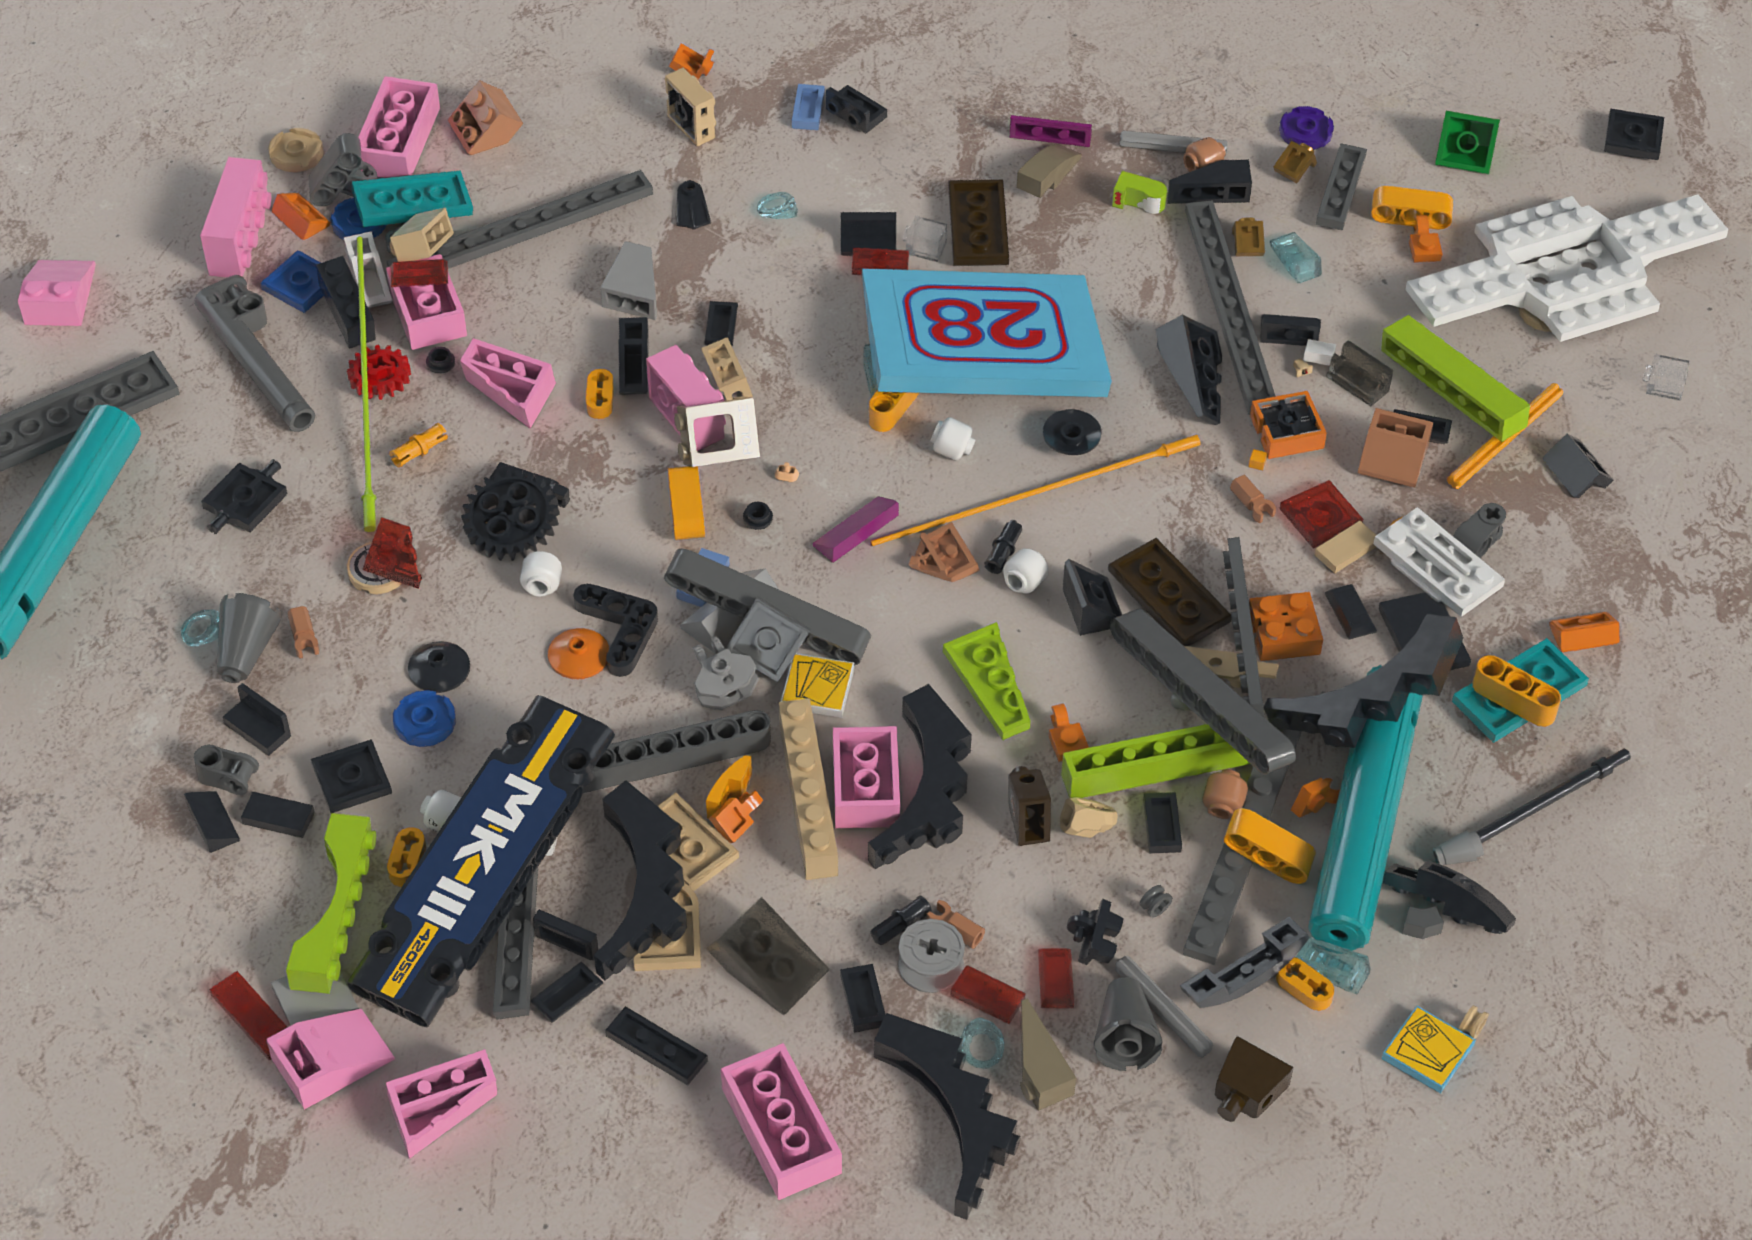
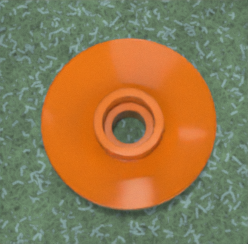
M585 628L570 629L559 634L551 642L548 649V660L553 670L559 675L570 679H585L598 674L605 668L609 645L606 639L596 631Z

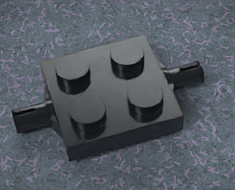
M272 459L263 470L252 469L238 463L201 501L203 509L217 515L207 525L208 530L211 533L217 534L226 523H230L251 533L288 494L286 486L272 478L281 469L280 463Z

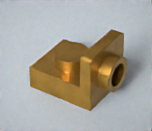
M1291 141L1273 166L1274 171L1298 183L1308 167L1314 168L1317 164L1314 150L1304 143L1299 145Z
M1245 217L1235 221L1232 227V235L1235 238L1236 257L1264 256L1263 221H1255V218Z

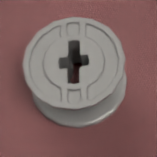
M937 919L920 920L908 926L900 936L898 968L901 977L909 986L918 991L935 993L945 991L957 983L963 973L965 944L962 935L953 925Z

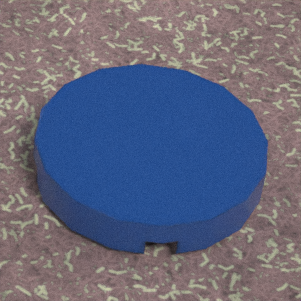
M354 197L337 204L334 208L335 212L331 213L330 220L333 231L343 240L344 237L372 232L374 239L386 228V225L363 227Z
M430 690L416 691L405 696L400 701L397 709H394V730L398 737L409 745L417 747L434 746L452 734L456 725L455 708L450 699L444 695L443 697L436 695V692Z

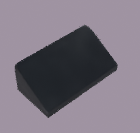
M217 791L188 792L184 794L187 807L209 853L240 841Z

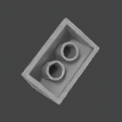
M766 568L742 573L778 589ZM707 602L682 622L680 627L713 653L717 654L711 646V638L717 636L724 648H726L744 618Z

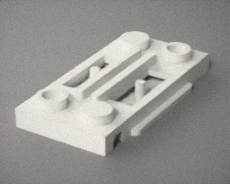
M1418 507L1375 536L1373 544L1392 559L1391 564L1435 601H1442L1460 617L1504 586L1505 579Z

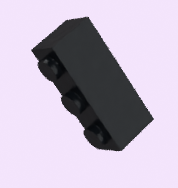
M340 256L316 264L319 287L348 348L359 346V289L345 258ZM365 302L366 343L376 340L374 319Z

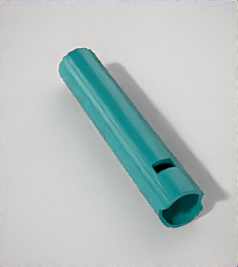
M96 405L90 409L0 552L1 660L10 653L140 440V427L133 417L118 407Z
M1378 665L1377 667H1373V668L1367 673V676L1370 675L1371 673H1373L1374 671L1378 670L1379 668H1381L1382 665ZM1409 693L1398 722L1367 719L1356 747L1349 749L1308 925L1311 936L1328 948L1339 951H1353L1363 948L1369 943L1423 695Z

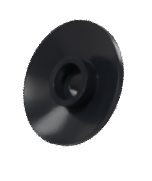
M1076 409L1061 410L1052 414L1043 426V437L1047 445L1054 451L1065 455H1082L1092 451L1099 444L1102 435L1101 426L1096 418L1087 412Z
M444 641L432 642L420 647L413 653L408 663V674L413 684L421 690H430L436 693L447 692L457 688L466 680L470 672V660L465 650L454 643Z

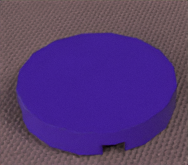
M1299 106L1293 108L1292 112L1283 114L1279 131L1280 136L1287 144L1291 141L1299 145L1304 143L1315 150L1324 147L1331 141L1334 125L1330 116L1328 119L1324 115V111L1310 106Z

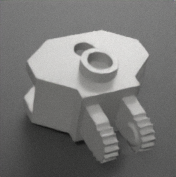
M715 636L711 638V646L717 654L708 658L700 644L693 647L702 668L694 684L697 697L703 707L723 710L750 697L759 679L755 673L757 668L751 656L731 653L728 648H724L719 638ZM736 690V694L734 696H727L730 692Z

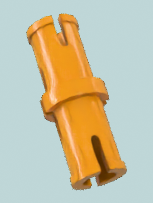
M436 423L421 434H413L409 437V441L389 452L392 462L400 468L417 456L423 457L430 448L448 439L447 434L442 435L446 432L445 428L440 423Z

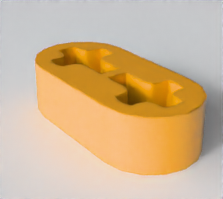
M595 369L587 377L586 408L590 417L604 419L613 410V374L606 369ZM599 382H603V388L597 387ZM597 400L603 401L601 406H597Z
M415 827L402 829L395 838L387 863L390 882L395 886L402 887L426 852L425 836L420 829ZM411 840H415L416 843H413L410 851H407L406 845L410 844ZM404 862L407 863L408 869L404 870L402 874H398L397 871L402 870Z
M1294 957L1277 973L1276 980L1278 985L1307 1007L1318 1011L1330 1007L1334 996L1333 984L1304 961ZM1293 971H1296L1298 973L1297 976H1286V972L1292 973ZM1320 990L1324 991V996L1321 994L1317 997L1312 995L1313 991L1316 993Z

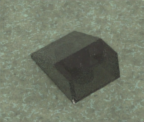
M763 897L752 903L706 948L730 975L782 1015H785L830 970Z

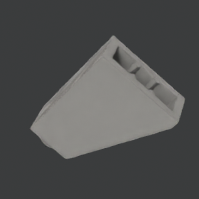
M627 241L624 242L600 287L602 307L640 317H648V319L652 320L656 319L657 308L651 247Z

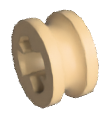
M1473 1005L1461 1022L1459 1030L1463 1033L1468 1032L1470 1037L1476 1039L1486 1024L1489 1013H1479L1478 1007Z

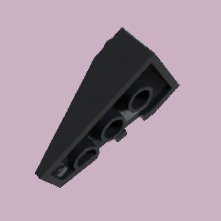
M1182 314L1156 329L1157 347L1197 417L1213 425L1220 424L1221 396L1217 392V385L1222 380V376L1217 373V365L1222 363L1218 333L1216 330Z

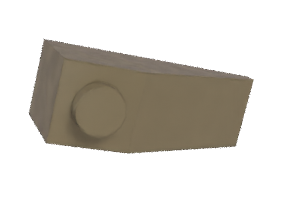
M1028 998L1022 1000L1020 1015L1022 1082H1020V1087L1026 1100H1032L1039 1111L1075 1094L1076 1076Z

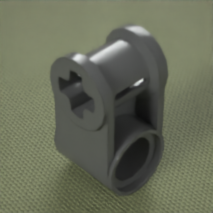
M1497 503L1484 504L1474 515L1457 528L1453 537L1481 558L1502 537V524L1506 519L1505 509Z
M203 745L194 753V762L200 783L223 789L236 795H244L249 787L247 783L251 775L259 769V763L254 757L215 745Z

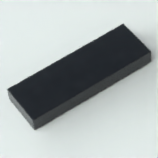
M626 1006L605 1030L606 1037L687 1086L708 1062V1056Z

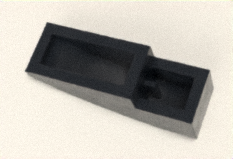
M648 317L619 318V395L648 394L646 358L649 357Z

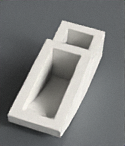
M372 232L344 237L346 254L357 285V237L360 236L363 239L364 295L368 308L392 303Z

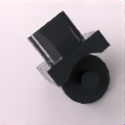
M1102 899L1099 909L1092 910L1090 915L1088 911L1081 910L1079 915L1071 916L1068 919L1066 927L1070 933L1074 934L1073 940L1078 943L1083 941L1078 959L1079 963L1088 965L1092 959L1108 964L1114 958L1117 944L1104 939L1103 936L1107 934L1115 938L1122 928L1124 918L1110 911L1112 902Z

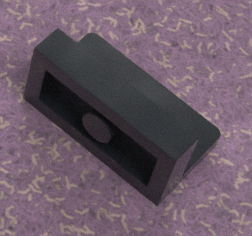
M841 212V255L895 256L896 212Z
M1262 314L1260 343L1306 346L1308 339L1319 340L1321 319Z
M1566 434L1543 456L1545 463L1575 498H1580L1594 483L1606 488L1614 481L1583 442L1569 434Z
M241 683L237 687L240 702L223 716L224 724L270 756L291 737L287 715L244 683Z

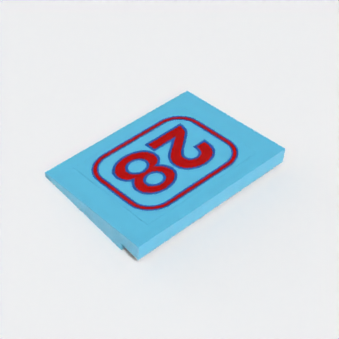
M862 269L873 376L877 380L878 392L1108 397L1112 380L1085 275Z

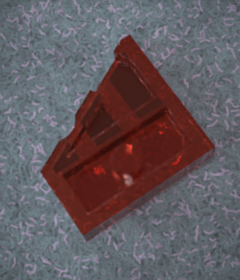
M381 517L362 570L419 589L422 577L421 574H418L416 565L417 555L415 548L412 546L411 528Z

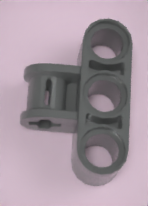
M344 133L337 137L310 173L309 196L310 201L314 205H330L340 192L354 197L352 181L377 178L376 170L370 164L362 161L361 143L358 136Z

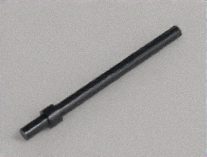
M1623 748L1607 758L1601 757L1591 763L1590 768L1476 831L1481 843L1596 778L1603 779L1612 774L1614 768L1631 759L1629 751Z

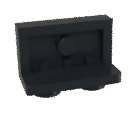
M846 85L839 91L832 87L826 89V109L865 134L887 118L888 109L849 85Z

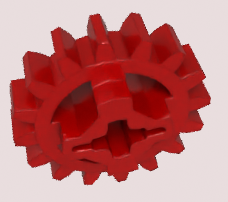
M378 344L375 346V350H370L366 347L368 399L378 395L379 400H382L384 394L394 397V390L404 391L403 384L410 383L409 376L411 375L407 355L402 356L400 349L392 352L391 345H387L385 349H380ZM356 352L355 360H349L347 375L351 389H356L357 394L360 396L362 395L361 354Z

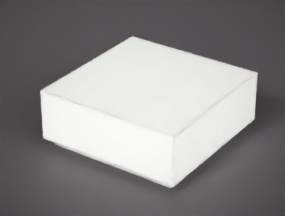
M1308 339L1303 360L1330 366L1333 363L1336 344Z

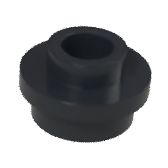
M435 347L428 353L426 365L433 373H446L455 366V357L448 348Z
M759 501L752 502L743 513V521L751 529H765L772 523L773 513L767 504Z

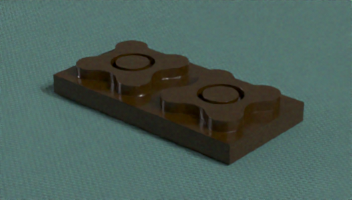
M1003 179L948 180L953 266L1009 265Z
M1157 537L1108 564V571L1161 627L1183 646L1192 645L1227 625L1232 620L1231 614Z

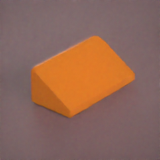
M299 193L277 194L272 207V213L300 239H308L330 226L329 220Z
M1608 612L1551 620L1549 622L1550 629L1561 652L1613 645L1620 641L1619 622Z

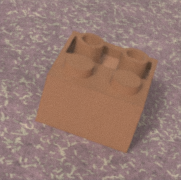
M481 80L470 90L448 119L466 152L470 155L507 144L523 125L503 90Z
M1375 408L1358 473L1415 488L1429 446L1433 422Z

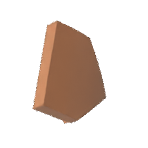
M952 522L927 535L921 532V541L915 556H912L909 562V566L913 569L950 582L963 579L980 571L977 562Z

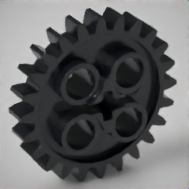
M507 470L506 477L503 478L496 472L494 481L485 477L484 482L486 486L475 485L477 494L467 495L470 504H463L462 506L465 514L461 515L464 523L463 529L465 534L468 535L470 544H475L478 552L485 549L488 558L495 552L499 561L504 558L505 554H509L511 561H514L516 553L519 552L523 558H526V550L531 549L533 552H536L537 543L547 545L545 535L554 536L555 534L551 526L559 525L556 516L560 515L556 495H553L554 493L550 485L546 486L543 478L536 481L535 475L532 472L526 478L523 470H519L516 476H512L511 471ZM525 496L523 499L517 500V498ZM534 520L530 524H525L527 521ZM500 530H505L501 534H496Z

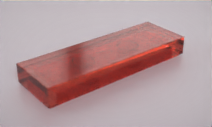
M236 971L210 988L211 996L270 1061L272 1058L266 1039L288 1027L243 976Z

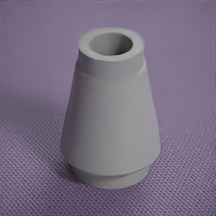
M1465 830L1437 847L1432 848L1436 863L1441 865L1477 861V857L1484 855L1482 843L1476 831L1468 832Z

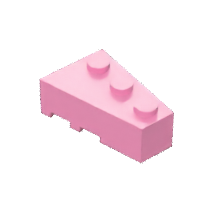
M474 338L460 360L465 378L470 384L530 429L556 385L551 364Z

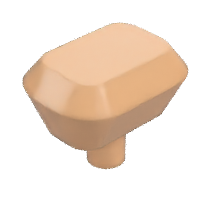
M785 462L784 465H779L775 472V478L782 481L794 482L799 476L798 470L790 466L788 462Z

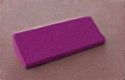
M1011 115L1009 138L1090 147L1092 124Z
M877 496L813 542V547L834 563L899 516V503L893 499Z

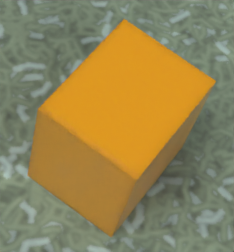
M1253 449L1249 460V468L1263 471L1267 452Z

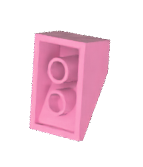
M38 260L24 278L18 298L24 325L81 326L96 266L95 261Z

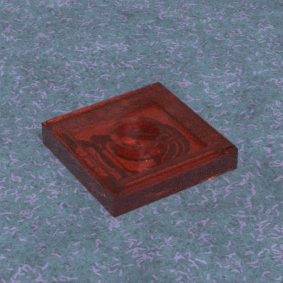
M1330 480L1281 501L1279 507L1312 548L1322 545L1358 521L1363 523L1364 520Z

